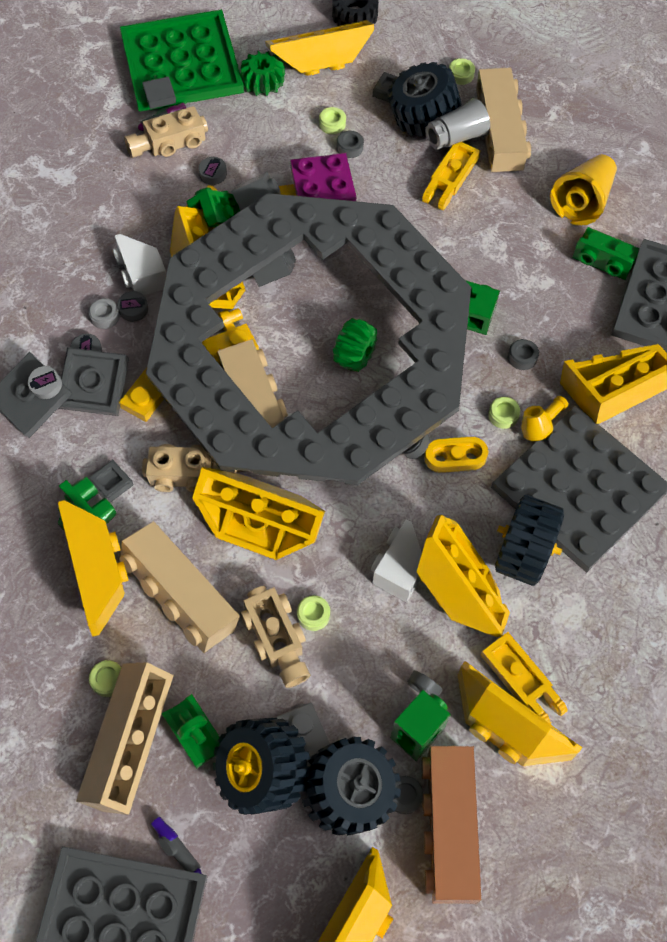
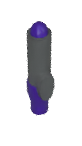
M161 817L156 818L151 825L157 832L159 844L168 856H174L185 871L202 874L200 864L178 838V834Z

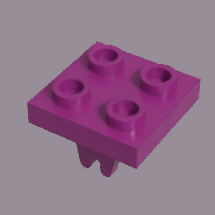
M346 153L290 159L296 196L356 201L357 197Z

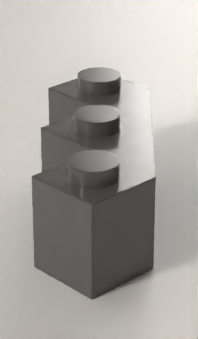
M265 172L237 184L232 193L242 211L267 193L280 194V189L276 180L270 178L268 172ZM292 249L253 274L258 287L292 273L295 266L294 263H296Z

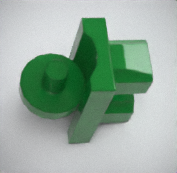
M87 477L73 485L67 480L59 485L60 489L65 493L64 498L67 502L105 520L106 524L117 515L115 508L106 498L90 507L87 502L96 496L98 491ZM60 516L58 520V525L62 530H64L62 518Z
M192 694L178 705L162 713L196 769L215 757L214 750L215 747L220 746L218 741L220 736Z

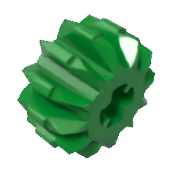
M257 51L256 55L248 54L247 59L242 61L240 76L247 92L254 91L256 97L260 93H264L268 97L269 92L277 93L279 87L283 86L285 67L283 62L280 61L279 56H271L269 51L265 54Z
M351 318L349 321H346L335 340L336 343L333 348L334 362L350 371L359 372L365 368L375 350V344L378 340L377 329L361 319Z

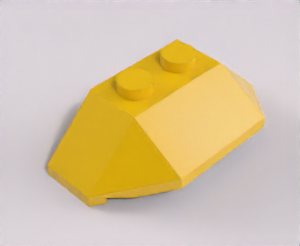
M365 20L267 40L265 44L270 51L300 73H304L307 76L320 73L319 69L329 67L330 70H339L345 68V64L352 63L373 33L374 24Z
M183 206L176 207L170 244L171 257L214 229L213 227H208L203 216V209ZM243 281L209 305L212 308L233 309L246 290Z
M206 467L201 468L192 497L216 538L274 560H278L315 543L325 514L323 509L301 495L243 474Z
M65 500L59 501L58 506L88 627L92 637L98 636L125 595L122 583L129 581L124 562L117 563L114 552L121 551L115 531L108 532L105 520Z
M444 515L436 516L426 538L416 571L420 580L427 586L437 600L438 605L443 608L452 621L495 637L502 636L510 612L505 603L502 604L500 590L490 569L456 521L445 518Z
M464 661L461 665L457 677L465 723L470 726L469 731L476 738L483 742L488 740L498 747V753L505 760L512 764L518 762L522 766L571 761L580 752L582 747L561 733L476 670L468 662Z
M374 847L370 849L318 942H372L375 935L383 939L394 918L388 915L392 903L379 851Z

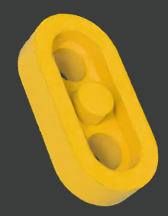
M477 437L437 439L429 443L425 452V463L429 469L438 473L477 470L486 463L489 451L486 443ZM471 453L474 454L476 458L470 459L466 455ZM442 456L445 458V461H437L435 457Z

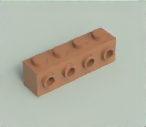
M430 746L427 757H422L421 761L422 779H428L429 794H423V816H429L430 831H424V854L431 855V870H425L426 894H432V904H477L482 899L474 746Z

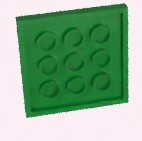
M222 9L120 26L139 112L152 110L149 108L142 82L169 77L176 103L157 108L244 93L243 81Z

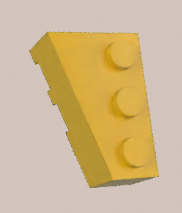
M659 344L622 350L620 355L603 357L602 354L594 355L592 360L574 362V359L566 360L563 363L560 384L583 412L591 417L595 424H600L667 389V353Z

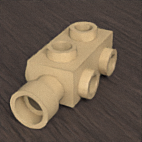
M192 106L143 121L144 134L136 135L134 133L124 136V141L131 158L143 155L142 152L152 150L154 156L162 154V156L168 157L173 155L177 149L186 146L191 149L197 148L202 141H205V132H208V126L204 116H199L195 107Z
M162 444L159 447H149L148 458H144L142 462L143 477H147L150 486H154L155 490L160 492H171L174 490V487H186L188 491L194 493L202 467L220 470V468L201 445L176 447L171 444ZM234 470L232 473L240 474V470Z
M260 586L251 590L247 594L248 599L243 600L245 610L241 611L240 614L247 630L254 629L258 640L254 641V645L261 661L267 659L271 668L280 666L282 670L280 677L286 688H291L305 682L311 675L305 662H300L298 656L303 655L301 643L305 642L306 639L299 623L291 624L287 614L292 612L286 595L284 593L278 595L275 587L267 590L265 586ZM264 613H270L273 616L269 617L266 621L261 620V616ZM278 642L286 644V647L279 650L274 649V645Z

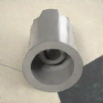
M473 98L461 107L429 122L425 129L426 137L430 145L436 150L442 147H449L469 139L487 136L490 131V119L483 103Z

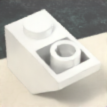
M122 234L115 235L117 248L113 249L117 265H124L125 270L121 271L126 288L132 287L133 291L140 292L143 295L163 290L166 270L158 249Z
M406 519L400 529L397 527L393 529L387 540V544L390 545L385 555L378 554L371 567V571L374 572L373 585L407 603L420 582V577L416 571L422 552L413 524Z

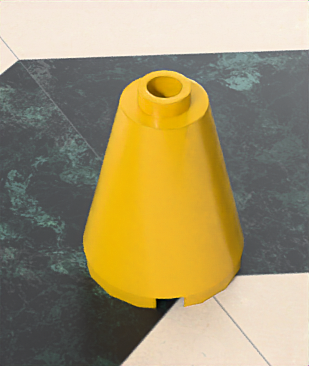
M599 154L561 175L555 181L550 192L551 204L556 213L561 218L565 216L571 219L570 223L574 225H588L595 222L605 209L616 175L617 166L614 160L607 155Z

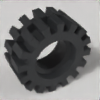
M332 0L333 21L337 23V26L365 20L375 24L378 18L379 0ZM349 7H360V9H352Z

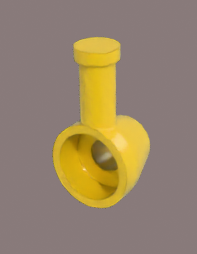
M558 395L545 410L541 406L528 407L524 411L521 423L523 437L530 441H540L548 438L553 432L552 420L568 407L567 400Z

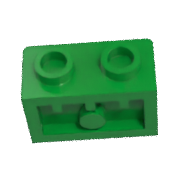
M203 188L196 191L195 196L186 201L190 208L203 209V216L208 227L216 228L241 211L233 194L228 191L220 192L211 188Z
M587 227L585 233L577 242L572 258L585 265H590L607 272L611 276L626 280L640 248Z

